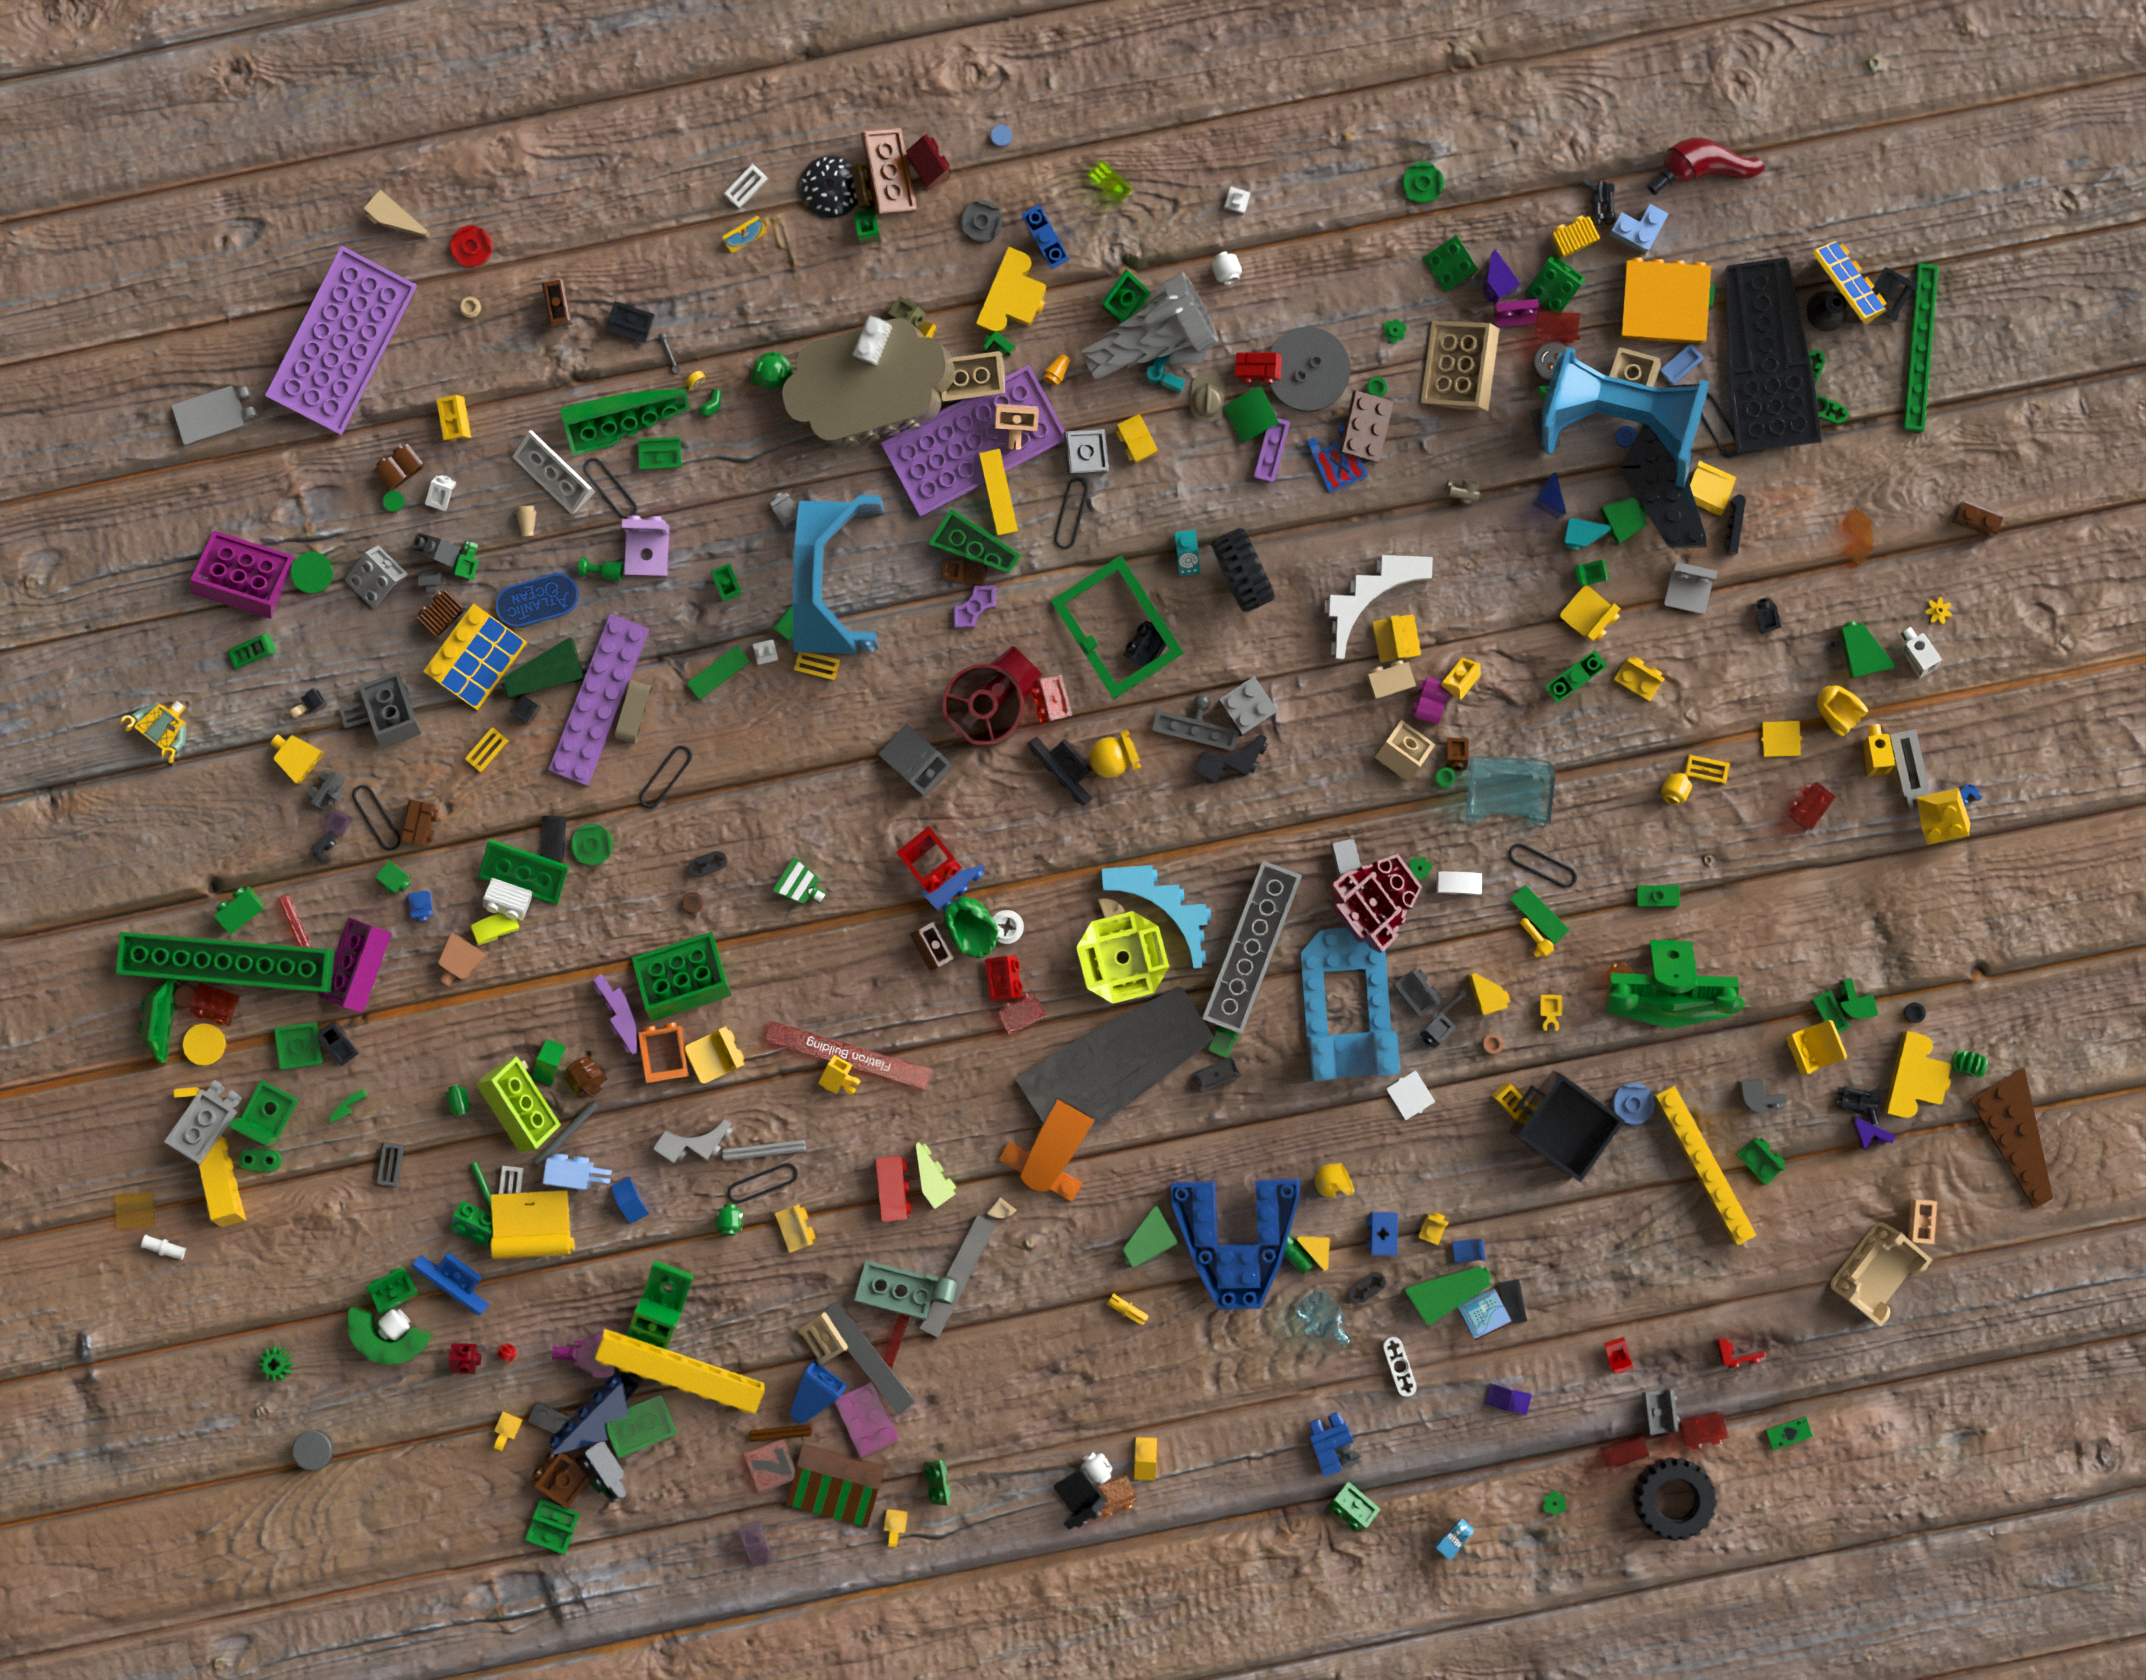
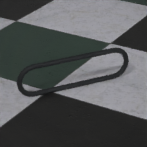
M1707 392V395L1712 399L1721 417L1723 418L1726 426L1728 427L1730 433L1736 441L1735 433L1732 430L1730 424L1728 423L1726 417L1724 416L1722 410L1720 409L1718 403L1716 402L1713 395ZM1701 413V417L1721 453L1728 458L1736 457L1738 455L1737 452L1732 455L1725 453L1705 416Z
M596 458L587 460L583 466L585 475L621 518L628 519V516L620 513L588 474L586 467L591 461L598 462L634 506V511L629 516H635L637 512L636 503L606 466Z
M1082 478L1072 479L1067 487L1055 534V542L1062 549L1071 548L1076 541L1088 494V484ZM1075 481H1081L1085 485V493L1071 544L1063 546L1058 541V535L1070 488Z
M680 745L674 748L640 794V802L644 807H656L692 759V752L688 747ZM678 749L687 750L689 753L687 762L657 802L653 805L645 804L643 801L644 793Z
M367 785L356 787L353 792V799L379 843L386 850H395L401 843L400 835L375 793ZM359 789H368L397 836L398 842L394 847L385 846L356 798V793Z
M1515 844L1509 851V857L1515 864L1562 887H1571L1577 881V873L1573 868L1524 844ZM1516 847H1523L1570 870L1574 874V880L1570 884H1563L1516 861L1512 856V852Z
M791 1163L776 1166L733 1183L728 1189V1196L733 1202L742 1203L793 1183L798 1177V1170ZM790 1166L795 1171V1176L792 1180L749 1197L736 1200L731 1195V1190L734 1186L777 1169Z

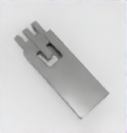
M1916 729L1889 735L1901 797L1905 796L1908 810L1914 809L1912 801H1915L1916 808H1918L1917 797L1928 795L1927 791H1930ZM1916 772L1919 786H1915V778L1909 780L1908 774Z

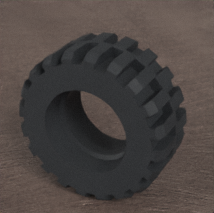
M1237 528L1214 539L1211 543L1212 549L1242 612L1248 613L1273 601L1275 593L1245 530Z
M1667 1457L1666 1460L1659 1459L1655 1461V1464L1652 1466L1648 1465L1643 1475H1639L1637 1478L1639 1480L1638 1484L1634 1486L1633 1490L1635 1492L1633 1504L1636 1507L1635 1512L1653 1534L1671 1541H1678L1679 1539L1686 1541L1690 1540V1537L1693 1535L1695 1537L1700 1535V1531L1703 1528H1708L1710 1525L1708 1522L1711 1518L1714 1519L1716 1514L1714 1508L1717 1507L1718 1501L1715 1498L1717 1492L1712 1484L1713 1481L1702 1468L1684 1458ZM1672 1479L1687 1482L1695 1495L1691 1510L1685 1516L1678 1519H1671L1662 1515L1655 1501L1659 1488L1665 1482Z

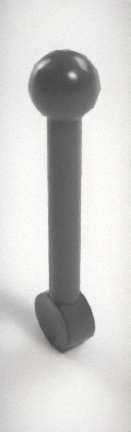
M662 332L658 337L662 340L673 366V373L678 374L680 367L676 365L666 340V333Z

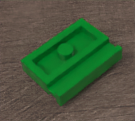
M680 437L638 439L640 470L682 468Z

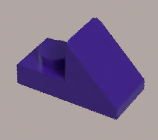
M1853 1117L1852 1119L1860 1146L1864 1150L1867 1149L1872 1136H1874V1141L1883 1145L1886 1142L1893 1143L1896 1137L1859 1118Z
M1490 1383L1485 1404L1505 1411L1509 1410L1527 1415L1532 1394Z

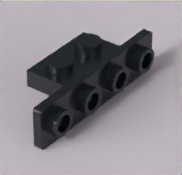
M1037 736L1027 743L1031 752L1043 761L1045 768L1058 778L1061 786L1069 790L1077 803L1084 806L1092 800V797L1079 784L1092 771V768L1066 739H1063L1051 751Z

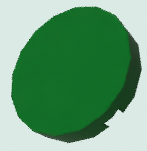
M1415 163L1407 169L1403 176V192L1409 200L1416 204L1432 203L1438 199L1443 191V174L1431 163Z
M307 552L300 555L294 561L291 568V577L299 590L308 594L320 593L325 591L332 583L334 578L333 566L326 556L317 552Z
M587 824L581 826L573 835L571 850L579 862L589 866H596L604 863L610 857L613 851V839L604 827L597 824Z

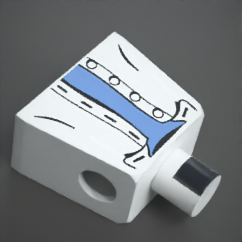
M1911 627L1903 631L1901 636L1906 643L1902 650L1918 678L1921 679L1938 669L1942 658L1926 635L1922 633L1917 636Z

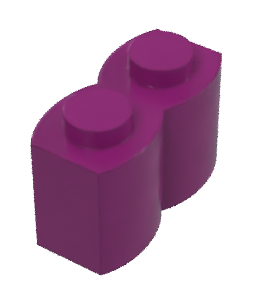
M1427 677L1425 681L1421 680L1418 692L1421 693L1419 701L1415 700L1411 712H1414L1413 718L1436 726L1439 724L1449 695V691L1441 686L1443 681Z

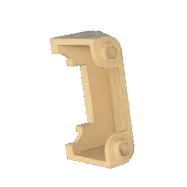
M1879 1222L1871 1228L1831 1281V1288L1881 1327L1890 1316V1308L1886 1305V1302L1910 1271L1916 1274L1924 1272L1932 1259L1902 1233L1883 1222Z

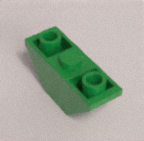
M1593 650L1544 688L1557 704L1605 669L1607 664L1598 652Z

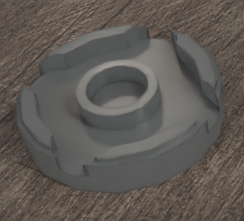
M975 201L968 205L962 213L961 225L963 232L969 239L975 242L985 243L992 241L999 235L1002 229L1003 218L1001 212L995 204L989 201Z

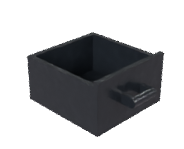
M1552 1070L1540 1089L1531 1085L1521 1098L1517 1106L1523 1112L1509 1133L1572 1179L1582 1182L1625 1120L1563 1074ZM1533 1091L1536 1092L1528 1106L1525 1107L1524 1103Z

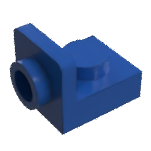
M1961 785L1959 787L1964 806L1969 801L1968 796L1975 801L1981 800L1982 796L1978 794L1979 790L1973 785Z
M430 890L408 893L411 910L410 918H416V922L429 920L428 916H434Z

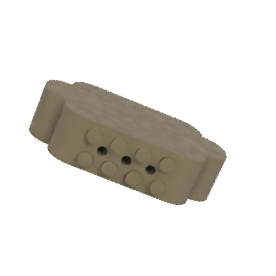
M900 318L886 321L892 326V329L890 330L891 333L888 334V341L885 342V349H882L883 353H881V357L877 361L878 365L870 364L853 355L864 328L812 342L803 347L798 354L796 362L798 373L790 376L784 384L782 392L786 411L793 419L808 428H812L817 436L836 447L848 446L852 448L859 446L862 441H877L883 435H898L900 430L907 428L908 430H916L920 428L921 424L928 423L937 416L941 407L940 393L946 391L954 381L955 368L950 353L936 340L925 337L909 321Z

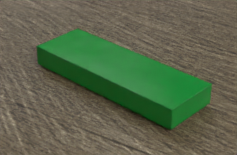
M737 645L688 681L687 684L697 698L701 700L748 665L750 661Z
M1526 885L1510 899L1553 944H1556L1570 930Z

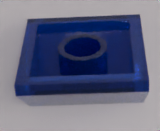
M1552 473L1532 504L1554 518L1561 519L1567 512L1557 473Z

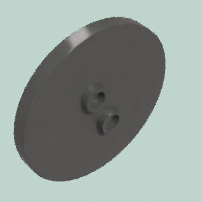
M1314 327L1298 328L1283 335L1271 350V352H1277L1282 356L1281 379L1274 380V384L1269 385L1275 396L1288 407L1306 412L1318 411L1332 405L1345 391L1351 372L1350 359L1343 344L1331 333Z

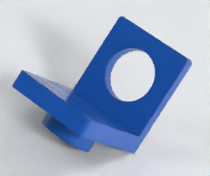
M1481 1238L1452 1242L1455 1263L1476 1260L1485 1261L1484 1245Z

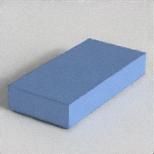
M1690 343L1663 366L1659 372L1670 385H1675L1705 358Z

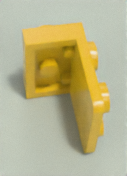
M1585 585L1560 613V617L1591 643L1595 639L1599 641L1606 633L1604 628L1608 623L1614 624L1620 616L1617 613L1621 608L1615 603L1613 605L1609 604L1592 588Z
M1831 1020L1798 1030L1786 1036L1788 1047L1793 1054L1796 1067L1799 1069L1801 1076L1847 1058L1835 1025Z
M726 1026L686 1045L684 1048L701 1084H705L744 1065L743 1054L736 1048L734 1035Z

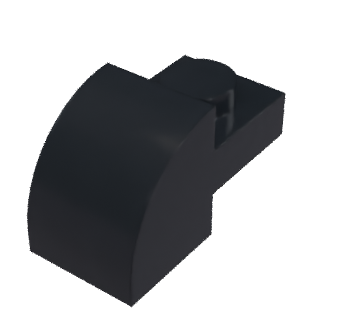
M333 1021L316 1033L326 1049L332 1053L341 1066L359 1054L347 1037L346 1032L336 1021Z

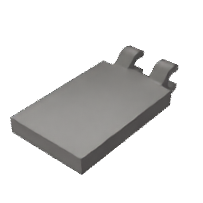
M229 386L173 404L172 409L183 444L187 446L246 427L244 420L258 416L253 406L243 410L240 400L251 397L249 388L242 387L234 391L233 386Z
M214 1080L207 1092L202 1089L164 1142L201 1165L237 1112L233 1108L240 1103L242 1098L231 1090L225 1100L221 1099L218 1096L223 1093L225 1087Z

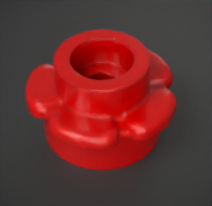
M504 1343V1345L498 1346L497 1356L502 1360L512 1362L514 1357H517L516 1348L513 1345Z

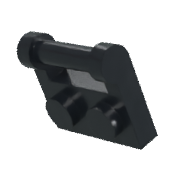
M1885 266L1871 290L1875 295L1880 293L1887 303L1884 305L1886 311L1882 314L1896 322L1900 317L1898 314L1912 291H1915L1918 285ZM1899 284L1904 285L1905 288L1891 310L1886 308Z

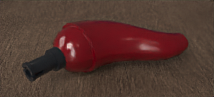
M1689 138L1678 142L1668 149L1664 159V169L1654 181L1647 185V188L1651 194L1656 196L1663 188L1675 181L1679 183L1690 180L1694 181L1701 176L1710 174L1750 179L1760 175L1765 170V166L1757 157H1742L1712 140Z

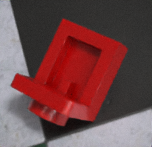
M1624 1337L1604 1342L1608 1364L1613 1374L1625 1373L1634 1368Z

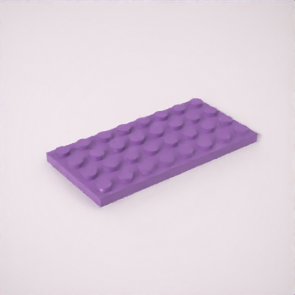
M341 245L265 396L342 435L417 285Z
M1027 365L1005 377V394L963 399L940 411L933 420L921 424L920 428L916 430L906 429L900 434L882 442L881 445L921 518L985 484L979 453L999 448L1006 473L1063 443V433L1065 430L1030 365ZM996 404L1038 406V430L1022 431L1021 449L1016 450V441H1014V449H1008L1009 430L995 428Z

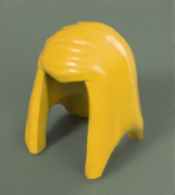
M1837 685L1826 686L1817 696V706L1821 715L1830 728L1840 737L1847 734L1856 723L1860 722L1861 717H1864L1868 712L1867 707L1857 696Z

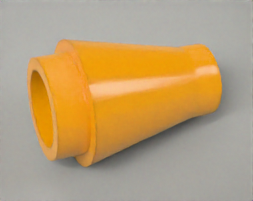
M1060 354L1044 371L1043 379L1053 386L1062 383L1071 360L1066 355Z

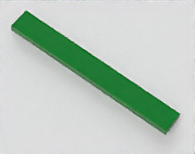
M1918 263L1916 266L1915 283L1918 287L1914 291L1902 429L1905 431H1925L1939 265Z

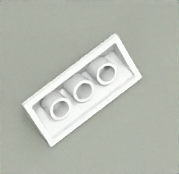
M532 430L528 432L512 456L572 515L595 493Z

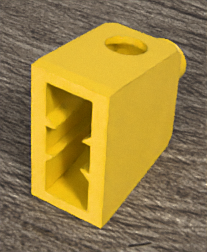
M1879 724L1868 726L1869 736L1863 742L1867 777L1889 774L1895 766L1889 734L1881 733Z
M276 735L270 743L271 746L278 750L273 759L297 784L302 783L324 755L322 750L293 735L287 741L281 736Z

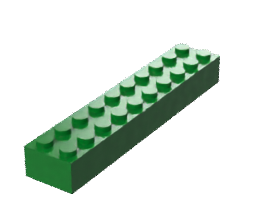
M120 932L116 974L331 992L335 950Z

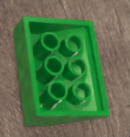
M712 932L632 957L645 1010L651 1022L732 996Z

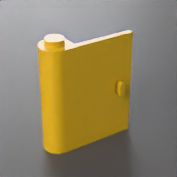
M568 1190L491 1194L493 1222L491 1251L493 1259L570 1255L571 1250H574V1238L570 1237Z

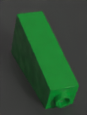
M1477 1265L1412 1284L1403 1289L1425 1323L1430 1325L1492 1285L1490 1282L1492 1276L1486 1267L1482 1269L1481 1266Z

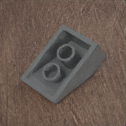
M399 671L359 686L375 737L382 749L422 734ZM375 697L382 707V718L378 719L374 716L379 714L376 702L369 703V699Z

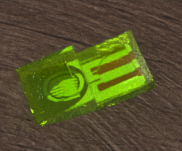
M1100 160L1087 174L1094 183L1118 204H1121L1134 190L1103 160Z

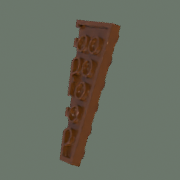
M2022 1067L1971 1097L1969 1101L2033 1209H2036L2053 1199L2027 1075L2025 1067Z

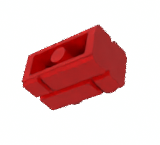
M1236 353L1235 378L1241 380V383L1253 384L1254 380H1261L1263 384H1274V380L1281 379L1282 356L1279 353Z

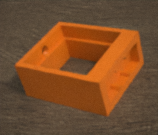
M675 1022L664 1024V1029L656 1030L655 1026L644 1027L643 1032L638 1033L646 1083L690 1076L687 1055L684 1051L685 1041L682 1026H677ZM677 1032L682 1069L652 1073L646 1037Z

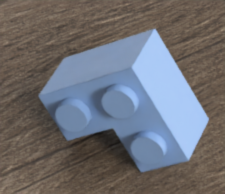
M1650 204L1639 222L1621 212L1609 236L1646 255L1668 213Z

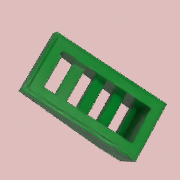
M262 634L227 650L235 670L277 653L269 634ZM253 644L256 645V648H257V650H258V652H259L258 655L256 654V651H255V649H254V647H253ZM246 647H247V649H248V651H249V654H250L251 658H249L248 655H247V653H246V650H245ZM237 651H240L244 661H240Z

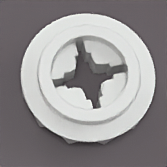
M1003 910L993 917L999 929L998 942L1010 944L1021 937L1024 924L1016 912ZM1008 918H1010V925L1016 928V930H1009L1006 936H1004V929L998 926V924H1005Z

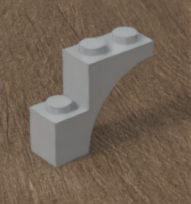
M724 1119L712 1132L694 1138L681 1137L665 1131L653 1149L674 1163L677 1160H683L688 1152L685 1149L687 1146L706 1159H709L710 1156L714 1158L721 1149L718 1146L721 1140H727L733 1131L730 1128L732 1123Z

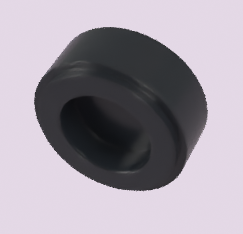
M1912 1002L1905 1006L1903 1015L1910 1023H1920L1926 1016V1010L1922 1004Z

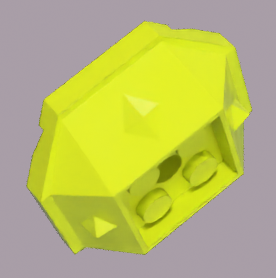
M1133 911L1092 921L1076 947L1087 989L1112 1004L1154 993L1169 968L1159 926ZM1121 951L1126 952L1129 956L1128 961L1124 964L1119 963L1116 959L1117 954Z

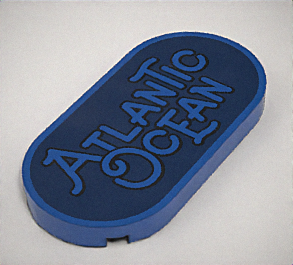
M556 573L503 589L496 600V612L499 618L507 625L513 627L531 625L570 613L578 602L579 590L576 583L564 574Z

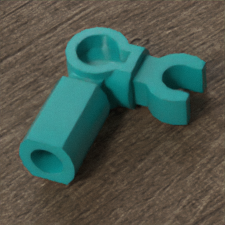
M1171 354L1167 355L1164 359L1160 357L1155 358L1156 361L1152 362L1147 369V380L1150 383L1160 382L1162 386L1181 393L1186 380L1168 372L1166 374L1163 373L1165 369L1164 364L1169 362Z

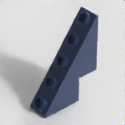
M618 1372L610 1376L605 1384L598 1391H595L583 1406L578 1408L573 1417L566 1421L555 1435L549 1438L547 1445L550 1447L552 1455L606 1441L607 1435L604 1423L629 1416L623 1385Z

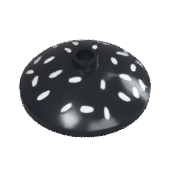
M833 155L822 156L813 160L804 169L799 182L800 196L805 206L815 215L823 218H838L848 214L857 205L858 201L851 165L853 164L848 160ZM828 181H832L834 185L832 187H827L826 183Z

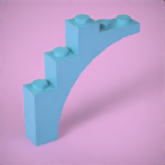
M1152 865L1102 869L1104 891H1122L1135 894L1151 901L1164 910L1184 935L1190 950L1193 968H1202V963H1206L1205 951H1201L1200 942H1204V931L1199 930V926L1208 925L1207 921H1211V910L1206 908V904L1181 905V901H1184V889H1179V884L1154 886V882H1158L1157 869L1153 870Z

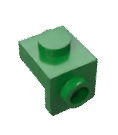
M1605 559L1575 565L1574 577L1579 586L1609 580Z

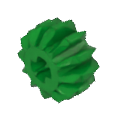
M1960 1049L1954 1051V1055L1951 1058V1069L1965 1076L1980 1078L1984 1076L1987 1070L1988 1060L1980 1054Z
M275 1345L272 1350L269 1347L265 1349L266 1355L262 1353L259 1355L263 1361L257 1362V1366H263L259 1374L266 1372L265 1380H269L271 1376L273 1382H277L278 1377L281 1380H285V1373H292V1370L287 1366H293L294 1362H288L287 1359L291 1358L292 1354L290 1353L285 1356L286 1348H282L279 1352L278 1346ZM277 1359L276 1362L279 1361L280 1366L276 1367V1369L274 1368L275 1365H271V1362Z

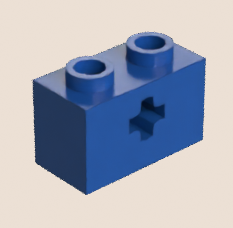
M1371 1211V1216H1367V1229H1371V1237H1367V1250H1370L1371 1255H1397L1398 1213ZM1381 1228H1383L1384 1231L1387 1232V1235H1384L1383 1239H1381L1380 1236L1377 1235V1232L1381 1231Z

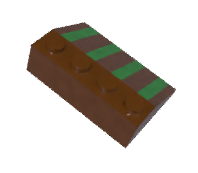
M803 1443L786 1505L868 1528L885 1466Z

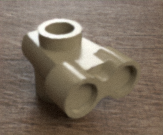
M1463 479L1462 485L1447 481L1445 485L1447 496L1460 498L1459 500L1464 503L1471 504L1472 500L1478 501L1480 496L1478 490L1479 483L1471 479Z

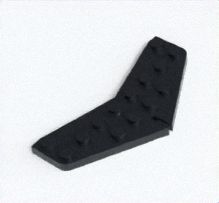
M1699 384L1669 385L1665 388L1697 387ZM1644 424L1621 465V468L1641 467V469L1621 470L1623 476L1667 547L1671 549L1707 548L1706 533L1688 478H1686L1684 488L1676 486L1678 463L1652 429Z

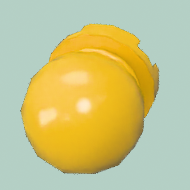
M1128 729L1119 732L1121 736L1119 739L1114 737L1102 738L1095 742L1090 749V766L1100 777L1116 778L1122 775L1128 767H1132L1133 771L1141 769L1140 763L1136 764L1139 758L1133 741H1131L1130 737H1126L1130 735Z

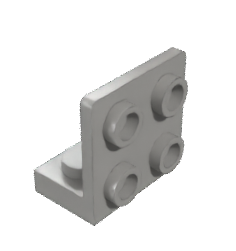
M378 545L365 552L345 578V582L374 609L380 604L391 588L402 582L408 574Z
M1675 562L1672 565L1664 605L1705 614L1712 582L1716 580L1718 571Z

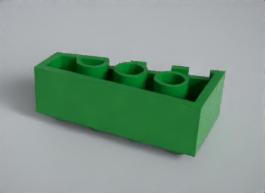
M950 509L928 543L1008 573L1014 571L1023 557L1022 554L954 509Z

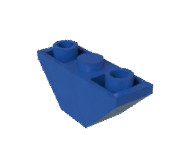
M1040 204L1021 214L1035 245L1051 270L1070 260Z

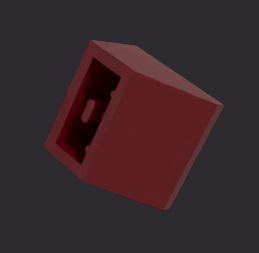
M925 134L906 150V156L929 191L949 179L950 164L944 155L940 157L939 146L933 137L929 139L928 135Z

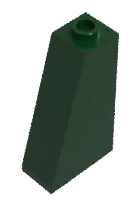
M572 637L567 638L503 677L504 682L501 685L504 695H508L510 699L584 680L574 639Z

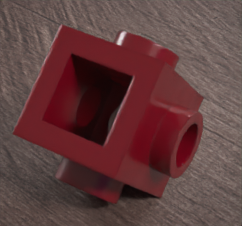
M451 1343L449 1355L450 1373L476 1374L477 1366L481 1365V1353H478L477 1344Z

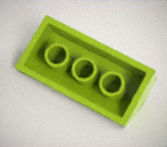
M517 1056L489 1071L476 1083V1086L520 1153L537 1149L561 1125Z

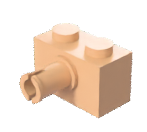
M996 404L994 425L996 429L1009 430L1008 449H1014V441H1016V450L1021 449L1022 431L1038 430V406Z

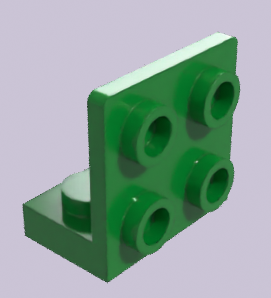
M1552 254L1528 286L1525 294L1532 299H1538V303L1558 317L1587 278Z

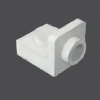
M444 475L436 476L431 481L425 504L445 511L456 482Z

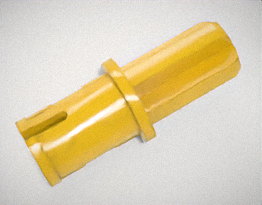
M1116 1294L1112 1295L1107 1304L1123 1314L1122 1317L1126 1316L1141 1326L1148 1319V1315L1134 1307L1132 1302L1129 1304Z

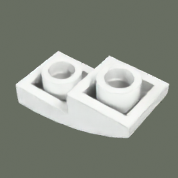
M1437 872L1436 893L1481 895L1482 874Z

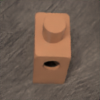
M451 933L438 962L440 966L446 969L439 980L449 986L456 976L466 980L487 958L488 954L456 933Z

